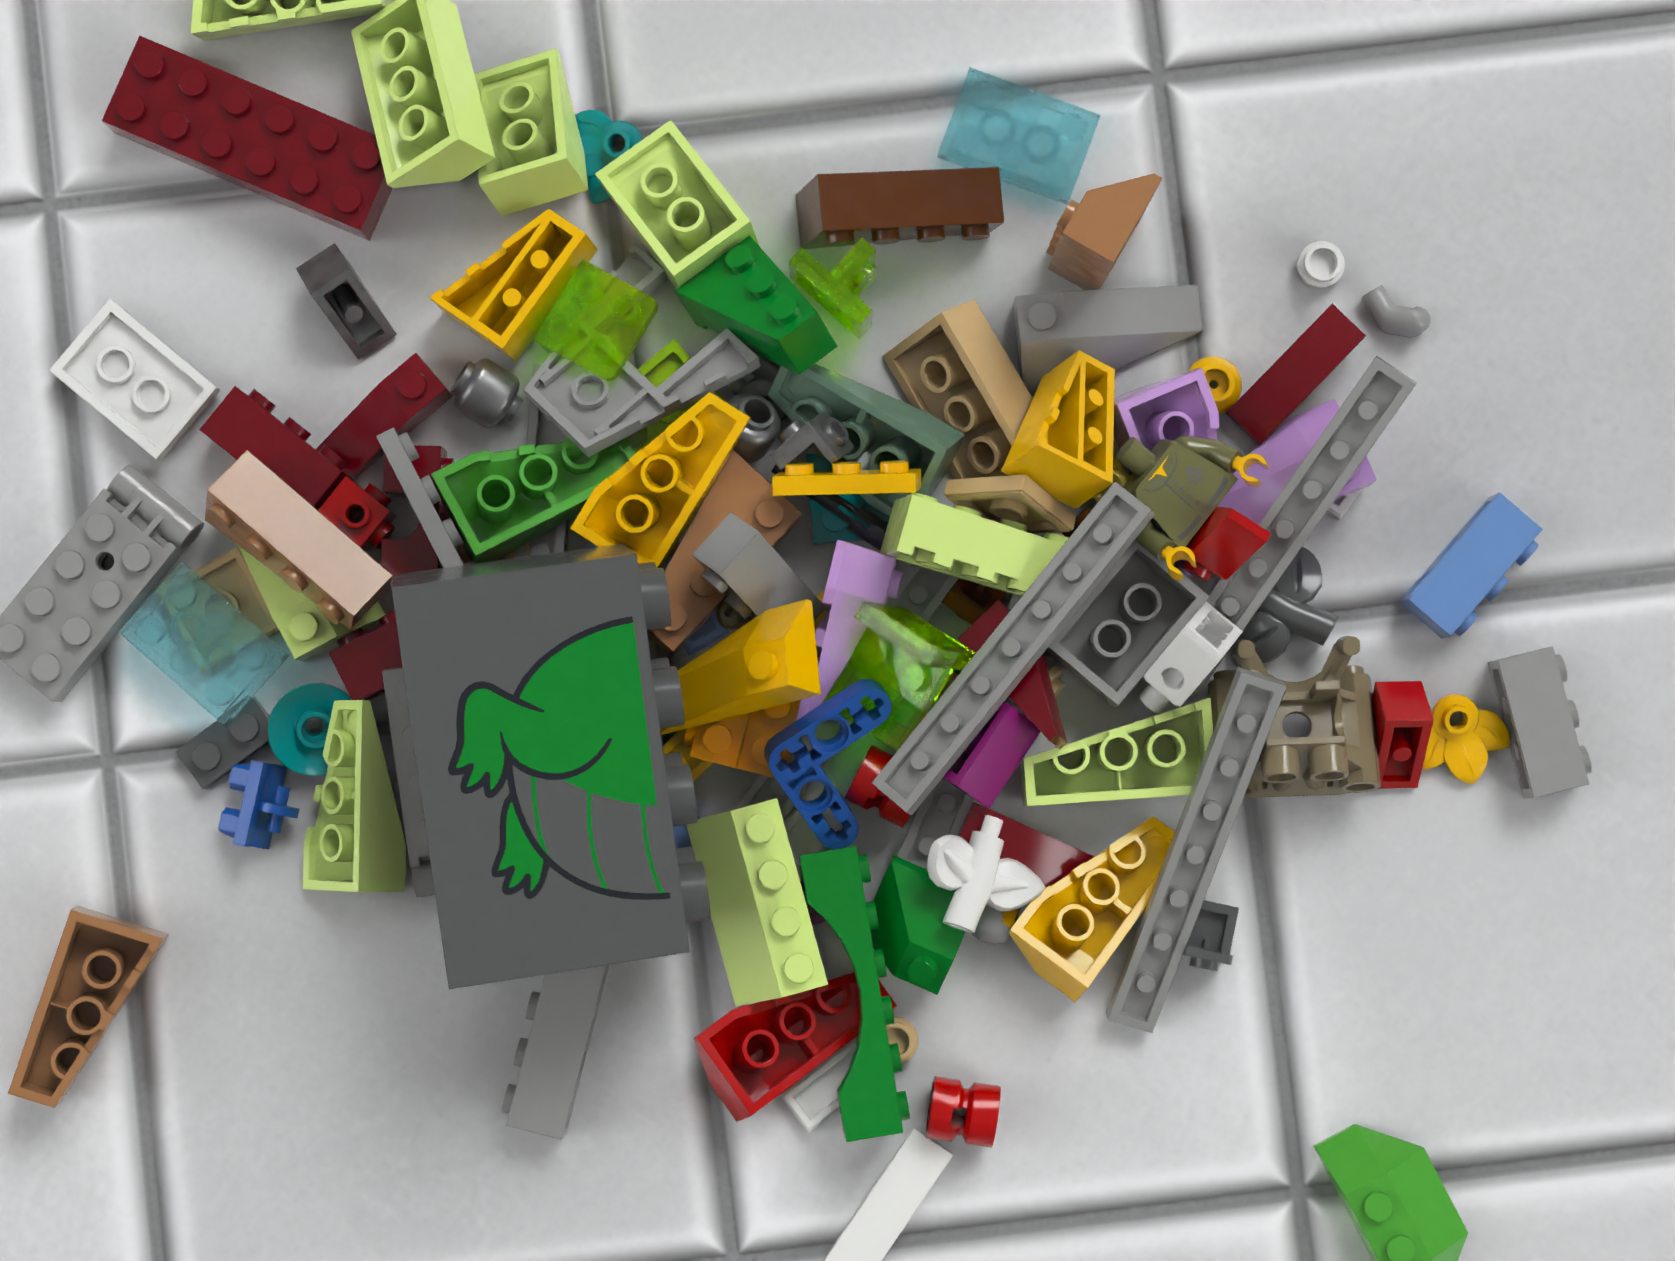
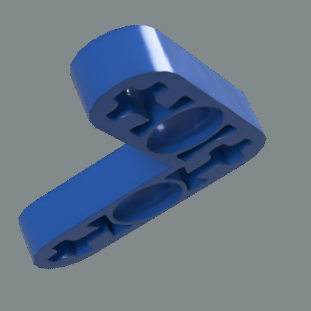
M862 679L842 690L775 734L767 741L764 748V757L771 773L818 840L830 849L849 846L858 835L859 825L851 808L820 764L888 719L891 712L890 698L883 686L871 679ZM866 696L875 704V707L869 711L862 707L860 702ZM845 708H847L850 716L855 721L850 725L841 712ZM826 720L838 721L840 729L833 738L821 740L815 736L816 728L821 722ZM806 735L814 749L808 751L801 737ZM787 749L790 753H793L795 759L790 763L781 759L779 753L782 750ZM811 781L821 782L824 785V790L818 798L806 801L799 797V792L806 783ZM830 808L836 820L843 826L837 832L829 827L823 815V812Z

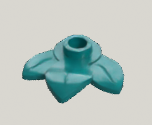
M585 110L575 114L585 153L590 199L592 203L598 204L610 200L611 197L601 185L595 173L643 140V137L638 128L631 123L625 121L613 122L601 111ZM618 136H623L625 147L621 152L616 153L613 149V142Z

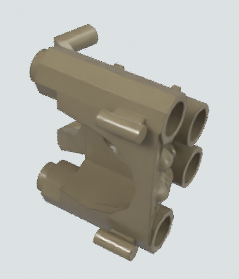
M1353 636L1340 637L1334 643L1322 671L1316 676L1299 682L1283 681L1286 685L1284 695L1244 797L1341 795L1374 791L1381 787L1371 678L1368 674H1364L1363 667L1356 665L1347 666L1352 655H1356L1360 651V641L1358 638ZM1238 640L1233 644V656L1240 668L1277 679L1267 672L1255 651V644L1252 641ZM1236 670L1218 671L1213 674L1214 680L1208 683L1213 731ZM1290 714H1301L1309 720L1311 732L1307 737L1290 738L1283 730V720Z

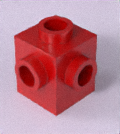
M347 476L343 478L318 510L355 544L369 552L373 545L377 549L380 548L382 539H389L395 530V526L391 523L397 517L396 514L387 508L392 499L371 483L363 489ZM364 512L363 520L357 523L358 515Z

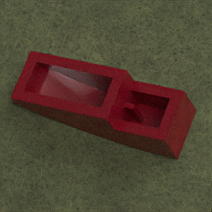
M1332 303L1225 414L1252 440L1260 445L1347 357L1366 335Z
M975 802L972 803L958 836L969 843L972 831H980L985 815L1003 820L998 838L1004 841L1000 859L1011 858L1024 864L1040 878L1046 887L1052 886L1070 874L1073 869L1095 857Z

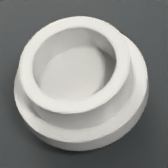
M1313 242L1306 246L1299 255L1297 262L1298 273L1302 280L1312 287H1330L1341 278L1344 272V256L1340 249L1330 242Z

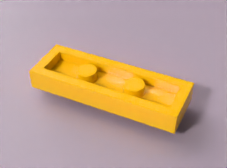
M901 460L880 462L879 470H861V462H836L832 464V471H814L813 463L785 464V472H779L772 476L773 496L916 493L921 488V469H909L908 461Z

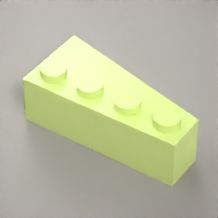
M193 0L191 34L205 41L372 15L391 4L392 0Z
M1211 698L1065 744L1061 749L1056 747L1023 758L1020 762L1023 806L1189 795L1213 733Z

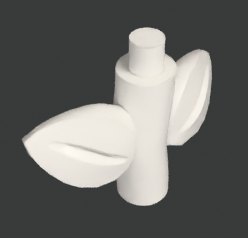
M985 815L980 831H972L969 843L956 835H945L933 842L927 861L929 878L938 887L950 891L956 890L944 916V924L965 932L975 933L986 904L998 911H1012L1035 900L1046 888L1040 878L1024 864L1011 858L1000 859L1004 841L998 838L1003 820Z

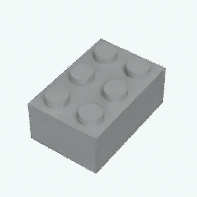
M1134 540L1045 651L1109 705L1115 707L1123 701L1210 596L1184 574L1183 580L1180 581L1171 578L1168 573L1166 560H1157Z

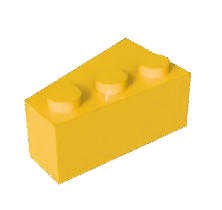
M549 208L501 243L502 248L482 263L478 264L476 262L466 269V275L444 291L439 289L429 297L445 314L515 362L524 353L598 250L586 233Z
M1078 350L1042 376L1001 472L1007 475L1026 474L1058 501L1074 509L1113 484L1115 369Z

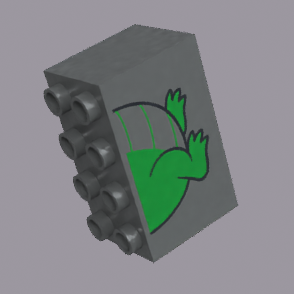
M623 544L392 575L391 588L449 990L690 952L686 924L710 920L711 913L702 861L696 862L692 846L676 848L673 826L697 823L698 816L690 765H683L680 752L663 754L660 728L681 726L685 722L677 667H670L667 657L650 658L647 630L671 627L670 601L663 567L656 568L655 562L638 564L636 553Z

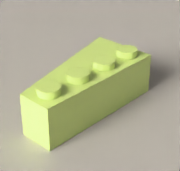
M910 493L908 496L894 500L880 553L894 557L898 561L1022 597L1069 538L1045 532L1044 537L1026 532L1028 526L1006 519H1000L998 523L983 518V513L963 506H955L953 508L938 503L936 498L920 493Z

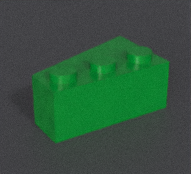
M750 235L674 291L697 326L704 329L709 327L720 333L728 328L745 345L753 348L757 355L799 375L838 347L818 312Z

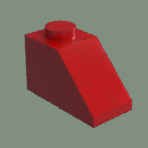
M1216 507L1186 545L1195 555L1196 568L1191 566L1187 560H1185L1186 562L1182 568L1204 582H1207L1210 577L1227 580L1267 542L1271 533L1233 508Z
M1422 681L1375 682L1372 696L1381 787L1378 789L1418 788L1434 721Z

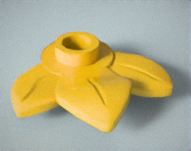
M1462 694L1446 695L1436 702L1431 712L1434 721L1422 768L1425 770L1432 769L1445 762L1456 778L1465 783L1474 784L1486 769L1488 762L1487 751L1502 750L1510 746L1508 729L1496 713L1477 709L1474 702ZM1456 711H1462V721L1457 725H1450V716Z

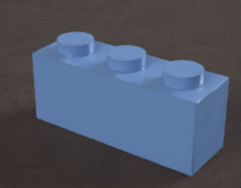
M1500 492L1490 496L1399 603L1441 639L1450 637L1453 633L1461 636L1477 619L1478 615L1473 610L1485 597L1491 601L1505 587L1509 580L1503 575L1514 562L1521 566L1535 552L1539 544L1534 539L1543 529Z

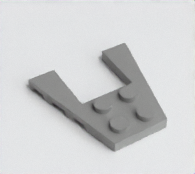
M633 243L627 250L628 257L616 272L612 270L600 286L602 292L588 310L583 309L574 321L575 328L562 345L558 343L524 388L527 398L587 457L703 398L709 392H714L755 371L761 366L759 357L726 328L656 388L608 343L602 335L667 281L665 270L636 243Z

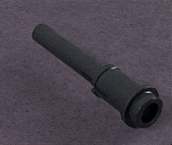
M775 464L771 472L773 474L785 472V468L780 470ZM838 494L806 495L849 524L846 529L848 532H852L881 551L888 522L867 509L865 505H862L859 509ZM838 506H843L871 525V528L867 529L839 510Z

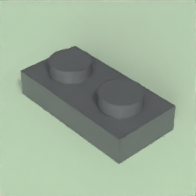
M250 695L175 752L202 789H208L231 772L234 764L243 763L269 743V714L254 695Z

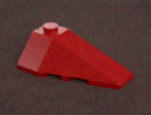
M854 972L827 980L828 985L733 1009L694 1037L708 1081L736 1122L754 1115L858 1036L860 1002L859 989ZM879 981L881 997L890 996ZM891 998L892 1009H894L897 1005Z

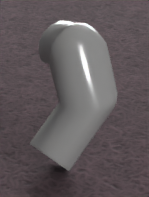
M1383 285L1362 296L1378 326L1386 334L1412 338L1421 335L1429 327L1430 315L1426 309L1418 306L1414 308L1394 306Z

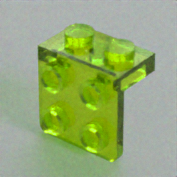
M582 259L552 310L543 321L534 340L549 355L553 351L606 381H613L620 374L657 313L658 303L648 294Z

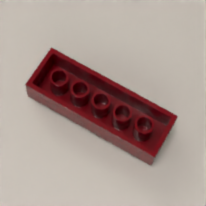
M140 35L102 119V122L119 136L370 241L393 189L386 182L375 134Z

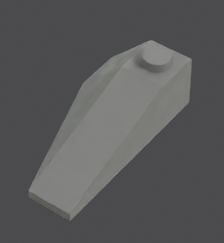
M1198 285L1075 290L1020 295L1015 297L1012 305L1020 377L1031 396H1034L1042 376L1078 350L1117 371L1125 365L1159 352L1203 331Z

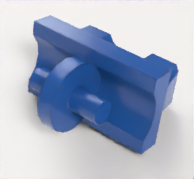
M251 760V764H234L232 766L228 783L230 789L244 792L241 809L229 807L224 809L221 813L218 830L234 838L233 844L243 847L269 849L272 834L281 833L284 816L298 818L300 809L287 806L290 787L284 786L287 772L286 766Z

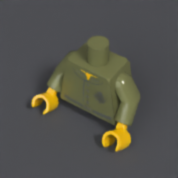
M1185 435L1176 438L1174 441L1161 439L1151 451L1135 437H1132L1120 448L1116 455V460L1133 473L1123 488L1155 513L1154 517L1135 540L1157 560H1166L1168 573L1176 581L1183 580L1181 571L1173 566L1176 561L1181 559L1187 560L1191 566L1196 568L1195 555L1186 545L1238 480L1231 473L1239 471L1245 483L1256 487L1261 485L1258 479L1247 476L1248 468L1253 464H1260L1264 468L1269 469L1267 462L1259 454L1253 453L1243 457L1241 451L1215 439Z

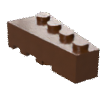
M999 167L817 174L795 195L801 250L869 243L885 245L917 239L921 243L944 240L945 236L962 235V240L966 241L982 240L989 238L990 232L1004 223Z

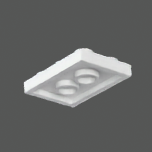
M111 299L105 303L49 369L51 373L158 461H161L220 392L218 387Z

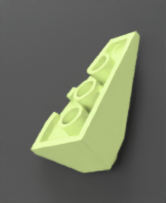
M238 546L274 622L296 660L306 662L337 645V640L344 635L360 628L364 630L379 622V619L386 615L380 602L377 601L351 630L341 622L334 624L323 616L313 601L302 593L293 590L280 576Z
M334 701L323 750L324 760L328 764L324 784L316 785L313 800L320 803L315 827H307L304 838L303 889L344 892L405 891V876L407 873L406 842L371 701Z

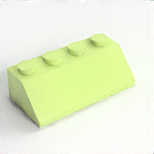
M395 0L351 30L388 186L399 188L460 181L495 159L456 4L449 0Z
M777 797L698 819L697 823L686 824L696 862L702 861L704 866L711 918L735 1006L782 998L828 985Z

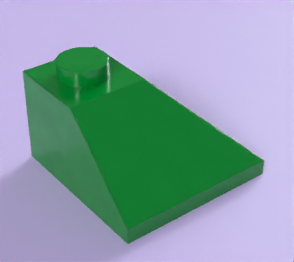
M893 855L873 899L879 929L871 930L873 949L882 948L885 965L893 976L938 995L965 934V931L943 923L944 916L956 890L950 891L938 887L929 878L927 869Z

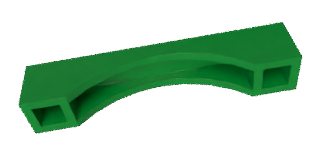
M849 846L798 855L806 902L827 921L841 940L852 963L859 989L860 1024L857 1045L848 1071L837 1088L844 1138L846 1142L903 1133L902 1120L910 1119L906 1091L897 1092L894 1073L902 1072V1064L898 1043L889 1044L886 1025L894 1024V1015L890 996L881 997L878 978L887 977L882 948L873 949L871 930L879 929L875 902L865 901L863 883L871 882L867 854L858 855L857 846Z

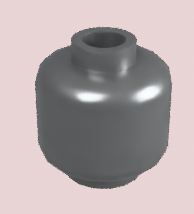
M483 358L475 364L468 361L450 390V393L455 396V409L485 428L496 426L501 419L510 423L523 402V399L517 396L520 386L518 377L487 358Z
M751 393L738 394L729 399L728 403L751 417L733 450L747 463H753L764 457L780 433L781 421L777 410L763 397Z

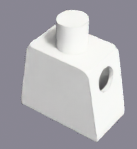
M1205 602L1144 674L1143 677L1149 685L1140 694L1141 701L1146 707L1158 714L1163 713L1171 702L1181 707L1223 658L1243 631L1208 602Z

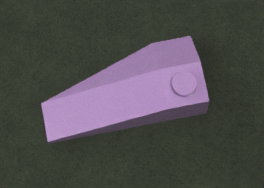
M1202 368L1142 386L1114 398V438L1119 450L1132 437H1135L1150 451L1161 439L1174 441L1182 435L1217 440V429H1220L1219 412ZM1219 503L1217 507H1223V504ZM1185 560L1176 561L1174 565L1187 578L1193 576L1182 568L1186 562Z
M1335 399L1291 417L1250 454L1261 455L1269 466V469L1260 464H1253L1247 470V476L1258 479L1261 485L1256 487L1249 486L1245 483L1239 471L1231 473L1238 480L1220 502L1223 504V507L1233 508L1259 525L1340 407ZM1367 456L1335 500L1366 488L1377 480Z
M837 540L822 601L826 614L825 618L820 620L815 632L821 695L802 699L796 720L830 698L886 609L888 597L897 599L903 571L895 570L896 558Z

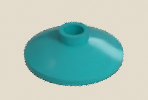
M309 683L293 688L278 700L269 716L268 739L273 753L283 765L294 772L304 775L319 776L327 773L328 764L324 760L323 750L334 701L352 700L347 693L332 685ZM319 718L323 721V727L317 732H311L305 727L308 720Z

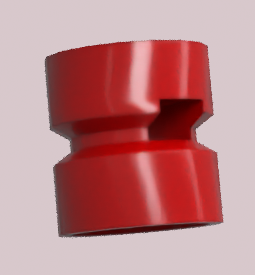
M871 744L844 799L866 810L875 806L879 808V816L904 828L910 814L906 813L872 784L873 780L893 755Z
M934 1076L925 1137L952 1142L959 1135L963 1137L966 1144L992 1148L998 1122L1001 1087L974 1082L969 1088H964L960 1080ZM965 1108L964 1116L953 1112V1109Z

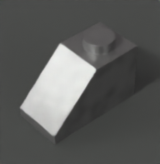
M335 243L296 268L310 295L358 360L397 335Z

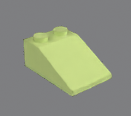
M557 48L475 73L474 76L495 154V159L478 169L479 185L500 215L505 216L587 191L585 153L561 56Z
M671 120L595 173L601 185L656 263L665 270L666 276L676 289L749 235L759 244L749 218Z

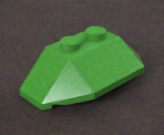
M1353 1124L1313 1145L1373 1261H1458L1468 1231L1424 1147L1357 1124Z

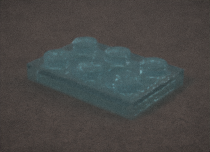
M970 67L937 158L965 168L999 167L1000 181L1068 205L1101 115Z
M181 562L119 632L224 726H228L290 656L184 562Z

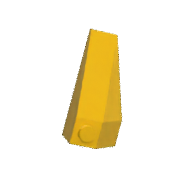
M709 392L647 446L633 455L629 461L611 476L596 486L570 529L598 547L623 544L637 554L638 564L655 562L656 568L663 567L664 569L751 417L712 392Z
M805 599L764 611L679 669L678 675L685 722L681 726L660 728L661 735L821 695L812 601Z
M1154 816L1112 843L1107 849L1073 869L1070 874L1052 886L1046 887L1039 897L1031 901L1008 932L1035 972L1075 1003L1093 982L1146 908L1174 835L1172 829Z

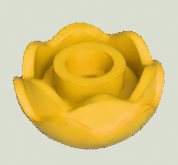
M1211 356L1199 359L1192 364L1189 371L1202 368L1208 385L1210 381L1217 382L1218 386L1216 389H1212L1210 386L1209 388L1219 414L1227 412L1237 402L1242 392V379L1239 371L1230 361L1221 357Z

